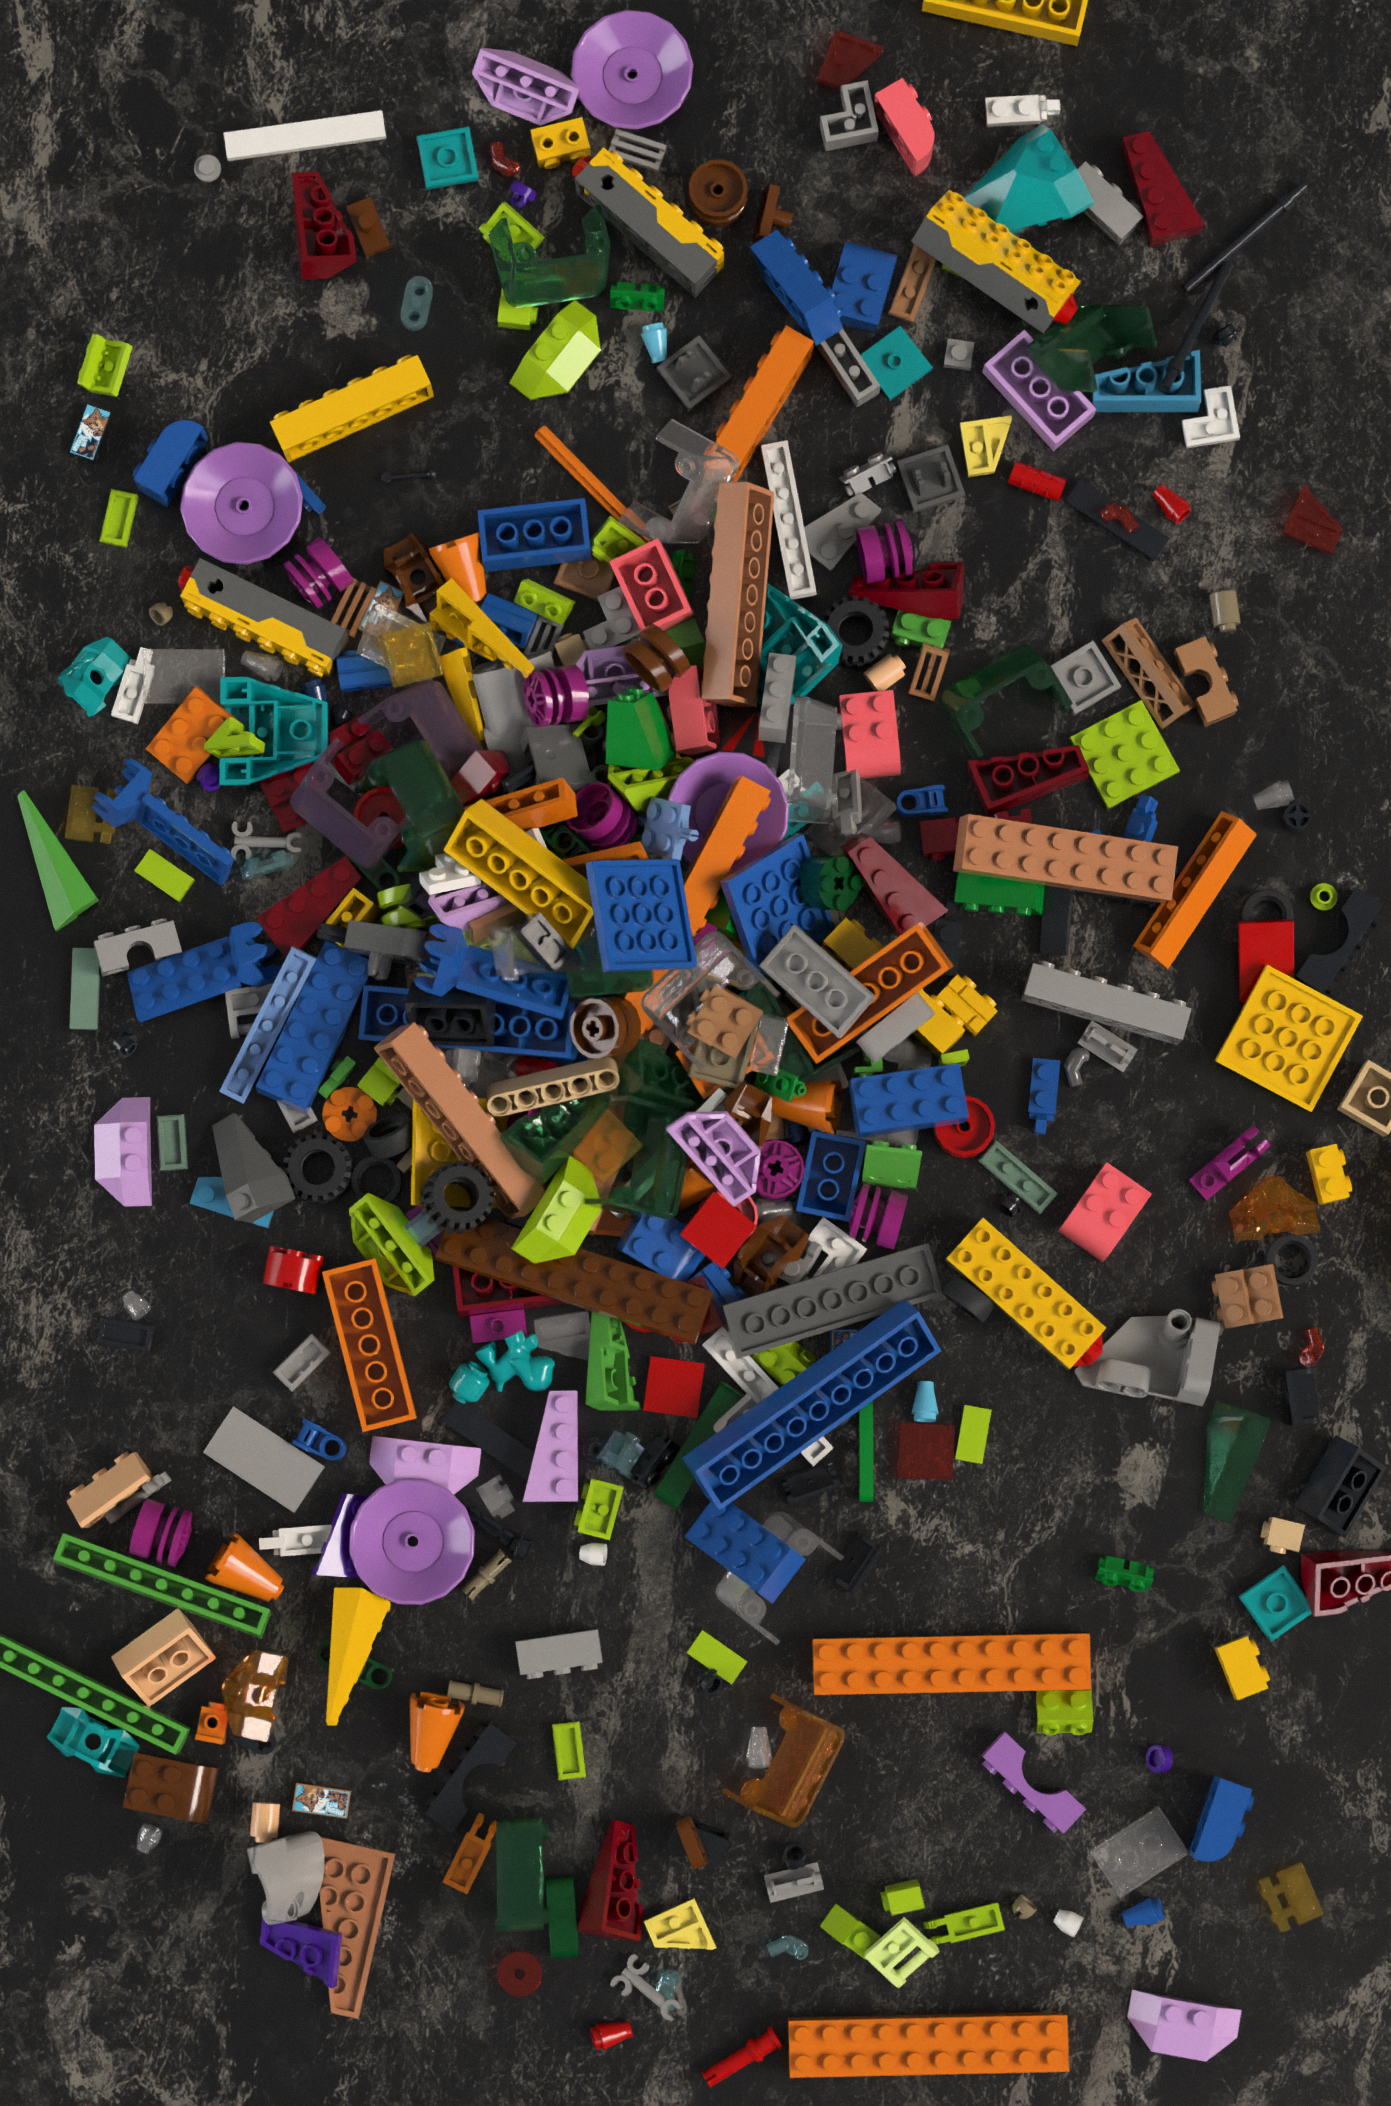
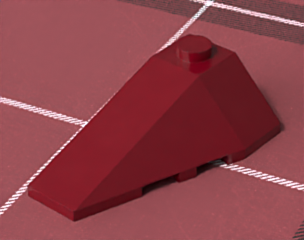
M319 172L292 173L301 280L328 279L356 262L354 237L351 231L346 228L340 211H337L333 204L331 194Z
M964 562L928 563V568L915 570L910 576H905L901 572L899 573V578H894L893 575L885 572L884 581L870 584L865 582L864 576L854 577L849 595L850 597L858 596V599L867 597L871 603L876 602L879 605L931 619H959L963 605Z
M476 750L418 821L473 805L480 799L483 800L502 788V780L510 774L507 754L504 751Z
M1322 1551L1301 1554V1582L1312 1615L1317 1617L1340 1614L1348 1610L1347 1607L1359 1601L1362 1603L1370 1600V1596L1383 1590L1386 1592L1391 1590V1551Z
M611 1820L581 1904L579 1932L597 1937L640 1941L644 1913L643 1904L638 1903L637 1888L641 1887L640 1878H636L635 1863L638 1860L634 1825Z

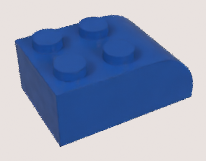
M848 241L845 242L832 291L837 299L834 303H836L842 313V317H840L841 324L877 333L898 255Z
M181 420L167 426L158 439L154 438L147 449L149 453L144 462L140 461L133 472L135 476L133 480L139 491L168 507L209 439L204 427L193 421Z
M812 1130L796 1211L850 1222L866 1141Z
M644 1201L615 1249L651 1271L688 1283V1280L694 1276L705 1258L704 1254L679 1235L686 1225Z
M1214 1776L1188 1855L1197 1860L1211 1862L1223 1858L1230 1852L1236 1837L1241 1838L1245 1822L1242 1819L1245 1811H1250L1254 1801V1796L1251 1795L1252 1789Z

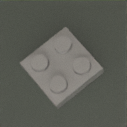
M1094 641L1047 668V672L1074 715L1121 688L1119 681Z

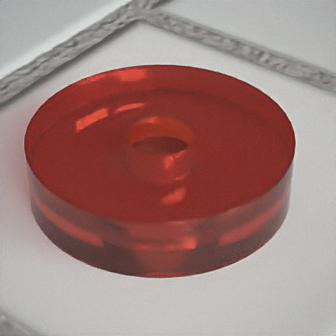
M526 1951L509 1953L503 1958L498 1968V1980L501 1987L513 1996L522 1997L533 1993L538 1988L542 1979V1967L539 1960L533 1954ZM523 1969L525 1977L522 1979L517 1978L515 1971Z

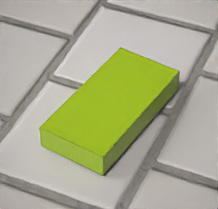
M111 489L100 536L101 543L127 548L139 497L138 494Z
M151 849L148 850L134 870L178 902L182 900L195 881Z
M968 1049L941 1054L938 1059L939 1066L960 1063V1066H965L969 1060Z
M964 1405L955 1455L956 1460L978 1464L983 1463L992 1410Z
M703 1630L687 1651L689 1655L709 1669H716V1673L730 1684H733L747 1663L745 1659Z
M580 1721L553 1724L552 1730L558 1780L586 1777Z

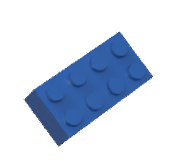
M776 230L750 246L762 279L810 339L814 341L816 346L843 329L840 321L842 313L836 303H834L837 300L835 294L829 286L824 288L822 285L823 281L815 269L811 271L808 268L809 263L802 253L797 254L795 252L796 248L788 236L784 238Z
M585 498L477 510L482 562L485 572L592 560Z
M960 1063L853 1078L848 1084L857 1138L965 1123L969 1117Z
M710 1502L684 1536L772 1604L806 1560L733 1503L728 1504L719 1511Z

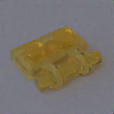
M72 785L65 839L93 842L94 832H100V843L111 844L112 834H115V828L104 819L103 823H96L97 813L92 808L95 802L99 803L94 798L98 792L100 793L99 788ZM107 789L106 796L114 800L117 797V793L114 789Z
M1302 1862L1276 1872L1279 1884L1272 1886L1269 1877L1259 1880L1263 1890L1260 1893L1263 1900H1267L1272 1911L1270 1915L1272 1921L1277 1923L1281 1933L1291 1929L1287 1920L1290 1916L1294 1915L1297 1924L1300 1925L1324 1915ZM1282 1892H1284L1289 1907L1282 1909L1277 1897Z

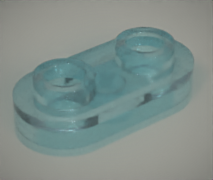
M413 277L406 285L401 309V320L403 325L409 330H420L428 321L433 287L426 277ZM418 288L425 290L421 296L416 295L415 291ZM418 314L420 317L417 321H411L410 316Z
M285 850L271 853L269 859L260 861L259 858H252L244 861V866L240 868L242 879L247 880L293 867L295 864L292 854H286Z

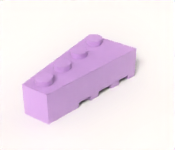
M549 1391L522 1502L578 1501L577 1391Z

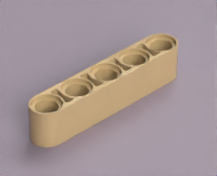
M610 1057L595 1058L495 1082L486 1090L487 1109L494 1116H505L610 1091L619 1083L617 1063ZM605 1071L611 1072V1074L608 1076L600 1075L602 1072ZM577 1078L585 1079L582 1082H574ZM551 1084L558 1085V1087L554 1089L547 1088V1086ZM522 1091H530V1092H531V1093L528 1094V1095H521V1094H520ZM496 1097L504 1098V1100L498 1102L493 1099Z

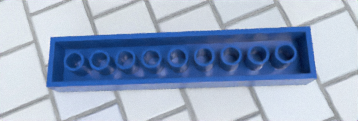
M903 1299L682 1459L706 1498L720 1511L940 1353L941 1349L919 1311L907 1300Z

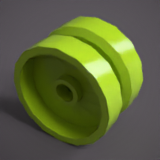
M410 884L392 887L376 894L379 908L390 911L381 918L382 925L417 930L441 922L436 914L422 920L401 906Z

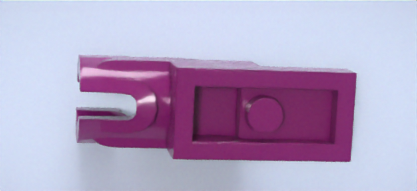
M1250 1127L1188 1180L1205 1201L1270 1147L1266 1139L1262 1140L1251 1150L1245 1147L1246 1143L1259 1133L1256 1127Z

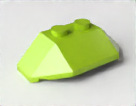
M576 300L571 302L555 316L525 354L509 384L530 400L568 393L601 351L596 315Z
M691 757L675 758L657 771L609 765L607 778L631 808L636 811H643L648 808L651 796L667 799L677 777L694 760Z
M570 1155L566 1156L513 1244L512 1250L532 1263L575 1255L603 1208L592 1170Z
M368 1193L349 1208L353 1243L366 1260L377 1259L382 1281L387 1287L416 1296L434 1281L432 1251L398 1206Z

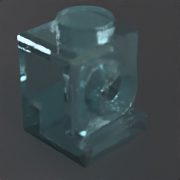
M614 1430L597 1458L611 1470L630 1479L632 1476L630 1471L644 1448L639 1444L641 1440L634 1434L627 1431L624 1435Z

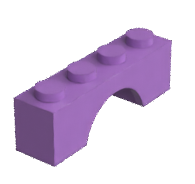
M1003 1731L981 1755L985 1759L982 1764L993 1775L999 1772L1005 1778L1003 1784L1013 1794L1019 1791L1026 1798L1023 1803L1034 1814L1039 1810L1046 1817L1043 1822L1054 1833L1059 1829L1064 1834L1086 1809L1065 1789L1053 1793H1042L1031 1788L1022 1772V1760L1026 1751Z

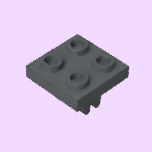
M697 336L657 367V371L689 411L732 380V376L700 336Z
M948 444L897 461V466L914 513L965 497V492Z

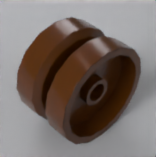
M723 159L710 160L701 164L693 172L689 182V203L694 215L701 222L713 227L727 226L735 222L743 214L747 204V180L742 170L734 163Z
M649 624L640 632L641 642L631 640L622 648V653L635 673L651 689L662 694L672 685L671 676L680 678L690 669V663L683 651L667 633L655 624Z
M621 996L589 998L580 1002L574 1009L570 1020V1035L573 1044L581 1054L588 1058L600 1059L627 1054L637 1045L641 1034V1020L637 1009L629 1000Z

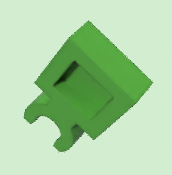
M349 1056L344 1060L340 1057L330 1069L333 1072L330 1078L322 1085L318 1092L328 1099L357 1067V1063Z

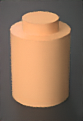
M888 654L866 670L863 676L875 692L885 691L905 676L903 670L906 666L897 655L892 657Z
M252 1803L250 1836L255 1837V1842L267 1843L272 1841V1838H278L279 1803Z

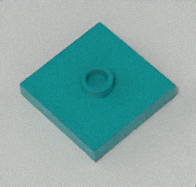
M469 127L417 136L426 190L479 181Z
M901 326L860 355L880 384V390L889 401L933 368Z
M1284 1565L1238 1596L1269 1642H1272L1312 1614L1305 1594Z

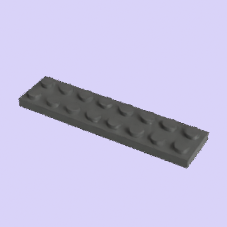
M923 1243L721 1305L735 1357L739 1359L882 1315L903 1299L914 1305L943 1296L929 1243Z

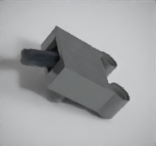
M592 723L578 738L573 735V732L581 724L548 725L547 727L525 726L519 741L525 766L502 780L503 791L505 793H512L529 782L532 787L562 777L574 793L592 782H602L612 788V784L607 778L608 766L599 765L590 772L586 755L593 754L596 751L603 735L602 726Z
M349 920L348 928L320 923L317 928V938L344 944V947L351 952L368 959L367 974L369 976L376 975L375 979L377 981L388 979L392 963L419 967L421 961L431 957V954L425 949V942L434 941L428 939L429 933L421 930Z

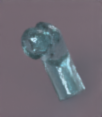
M786 1935L766 1945L771 1957L783 1952L795 1956L798 1960H803L808 1956L807 1944L792 1935Z
M671 1969L666 1970L661 1975L656 1986V1990L668 2000H675L673 1991L677 1983L680 1982L679 1972ZM671 2005V2006L668 2008V2011H670V2010H672V2009H674V2008H676V2007H675L674 2005Z

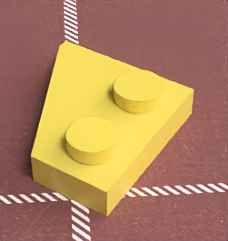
M1011 415L960 423L968 477L995 473L1012 421Z
M695 1898L644 1920L655 1947L707 1950L716 1948Z

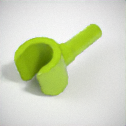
M589 706L587 717L573 732V735L578 738L592 723L595 725L602 724L606 718L605 713L602 710L598 711L595 706Z

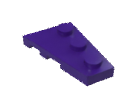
M262 1917L261 1945L287 1961L292 1960L300 1965L307 1974L311 1976L314 1974L324 1980V1984L331 1989L337 1986L342 1940L341 1932L296 1921L268 1925Z

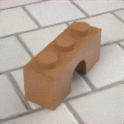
M1205 636L1176 648L1173 655L1183 678L1192 674H1200L1209 682V692L1196 698L1194 702L1204 727L1235 715L1237 712L1236 707L1239 706L1234 691L1229 692L1225 683L1228 681L1223 666L1219 667L1215 657L1218 655L1213 642L1208 643Z

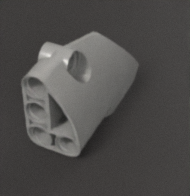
M549 649L523 654L532 663L534 670L550 669L552 671L555 668L551 650ZM495 660L476 666L472 676L485 723L484 735L487 748L492 751H504L507 754L510 774H513L525 766L519 743L525 726L535 725L532 723L525 706V677H523L522 672L515 667L509 670L505 668V662Z
M1175 1309L1168 1316L1131 1317L1102 1346L1103 1352L1090 1366H1079L1074 1372L1084 1387L1136 1398L1151 1395L1203 1406L1211 1385L1220 1322L1197 1317L1192 1318L1182 1309ZM1172 1323H1178L1183 1328L1177 1329L1172 1325Z
M308 1831L248 1848L247 1852L252 1873L259 1875L266 1895V1901L262 1905V1916L266 1924L275 1925L289 1922L308 1914L317 1899L324 1875V1849L321 1837L314 1831Z

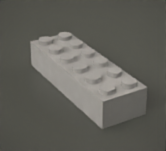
M1039 961L1038 964L1033 963L1029 969L1021 1001L1174 1045H1178L1184 1038L1192 1009L1186 1007V1002L1173 998L1170 1001H1164L1159 999V994L1150 991H1144V994L1133 992L1134 987L1121 983H1118L1117 986L1107 984V980L1097 976H1091V979L1080 976L1081 972L1065 968V971L1054 969V964L1045 961Z

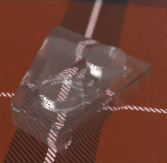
M588 1310L534 1319L539 1348L556 1351L569 1357L589 1360L591 1327Z

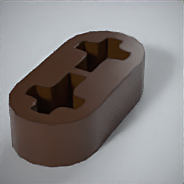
M687 1816L676 1820L679 1836L693 1869L708 1865L705 1850L691 1817Z

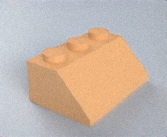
M126 1451L114 1460L116 1465L107 1471L106 1468L101 1469L92 1476L94 1480L86 1487L81 1484L69 1493L71 1498L66 1502L82 1528H90L105 1517V1514L140 1490L142 1485L153 1479V1474L137 1452L129 1454Z
M179 1608L111 1656L122 1678L148 1707L216 1659L196 1628Z

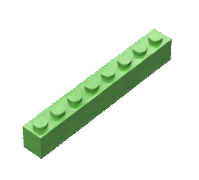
M64 1533L53 1557L54 1562L61 1566L262 1639L271 1615V1611L268 1608Z
M0 1633V1668L174 1754L180 1753L192 1729L191 1727Z

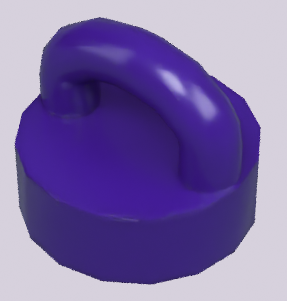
M513 181L509 189L513 192L511 205L514 208L523 207L527 200L533 202L537 195L536 191L518 181Z
M213 762L205 764L197 774L198 784L206 791L217 790L220 787V767Z
M1156 1744L1151 1746L1146 1754L1147 1767L1152 1772L1167 1773L1170 1771L1173 1763L1171 1749L1164 1745Z

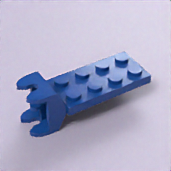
M128 758L124 763L129 769L125 768L122 771L124 777L129 781L128 785L125 788L118 785L114 789L118 794L114 800L98 792L94 798L99 803L95 802L92 805L94 811L114 828L136 819L137 823L222 886L229 877L234 861L230 851L224 846H218L212 842L208 834L203 830H197L191 826L182 814L174 813L161 798L153 797L148 793L152 772L137 761Z
M247 922L231 927L229 938L226 936L128 971L127 976L136 1018L140 1022L155 1018L241 987L240 982L257 988L275 981L282 966L270 965L265 967L264 962L273 958L279 949L274 944L255 943L252 938L256 937L263 928L256 922Z
M434 924L430 927L429 932L445 942L435 940L425 942V949L431 954V957L421 961L419 967L435 977H416L415 984L418 988L442 997L456 985V988L562 1020L574 980L573 975L545 970L543 966L469 945L467 947L463 931L460 928L450 927L445 924Z

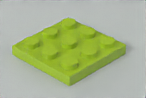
M1142 700L1070 737L1073 746L1079 745L1089 768V776L1107 809L1180 772Z

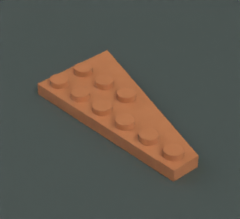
M321 1837L325 1864L322 1885L319 1891L322 1924L325 1929L342 1933L337 1986L333 1989L329 1987L331 2013L358 2019L396 1853Z

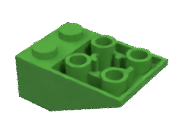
M873 1141L872 1145H867L864 1151L861 1184L864 1182L870 1185L915 1190L922 1151L916 1150V1145L900 1144L899 1148L889 1147V1142Z

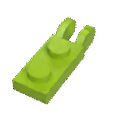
M998 1902L946 1914L944 1917L923 1922L924 1929H933L946 1924L948 1934L929 1938L936 1945L949 1941L954 1943L1005 1930Z

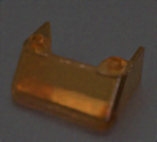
M772 1693L770 1698L785 1706L780 1713L779 1724L787 1733L763 1780L758 1778L750 1779L743 1785L740 1795L726 1788L723 1789L722 1793L757 1813L791 1828H796L805 1820L844 1743L845 1732L839 1726Z

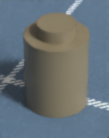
M1229 590L1210 594L1214 628H1220V632L1236 630V626L1241 624L1236 591Z

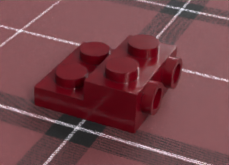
M360 714L328 733V757L326 758L349 786L356 781L359 783L365 781L370 777L373 770L377 768L382 770L393 761L392 756L395 749L379 730L374 732Z
M311 763L266 778L260 782L284 834L312 821L300 808V797L305 791L317 790L327 799ZM308 795L304 799L305 807L310 810L316 809L320 804L318 797L315 795Z

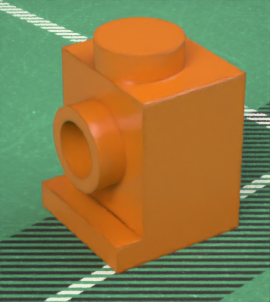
M210 1701L208 1706H202L195 1740L224 1744L231 1710H226L225 1704ZM211 1717L216 1718L218 1721L215 1728H211L208 1725V1720Z

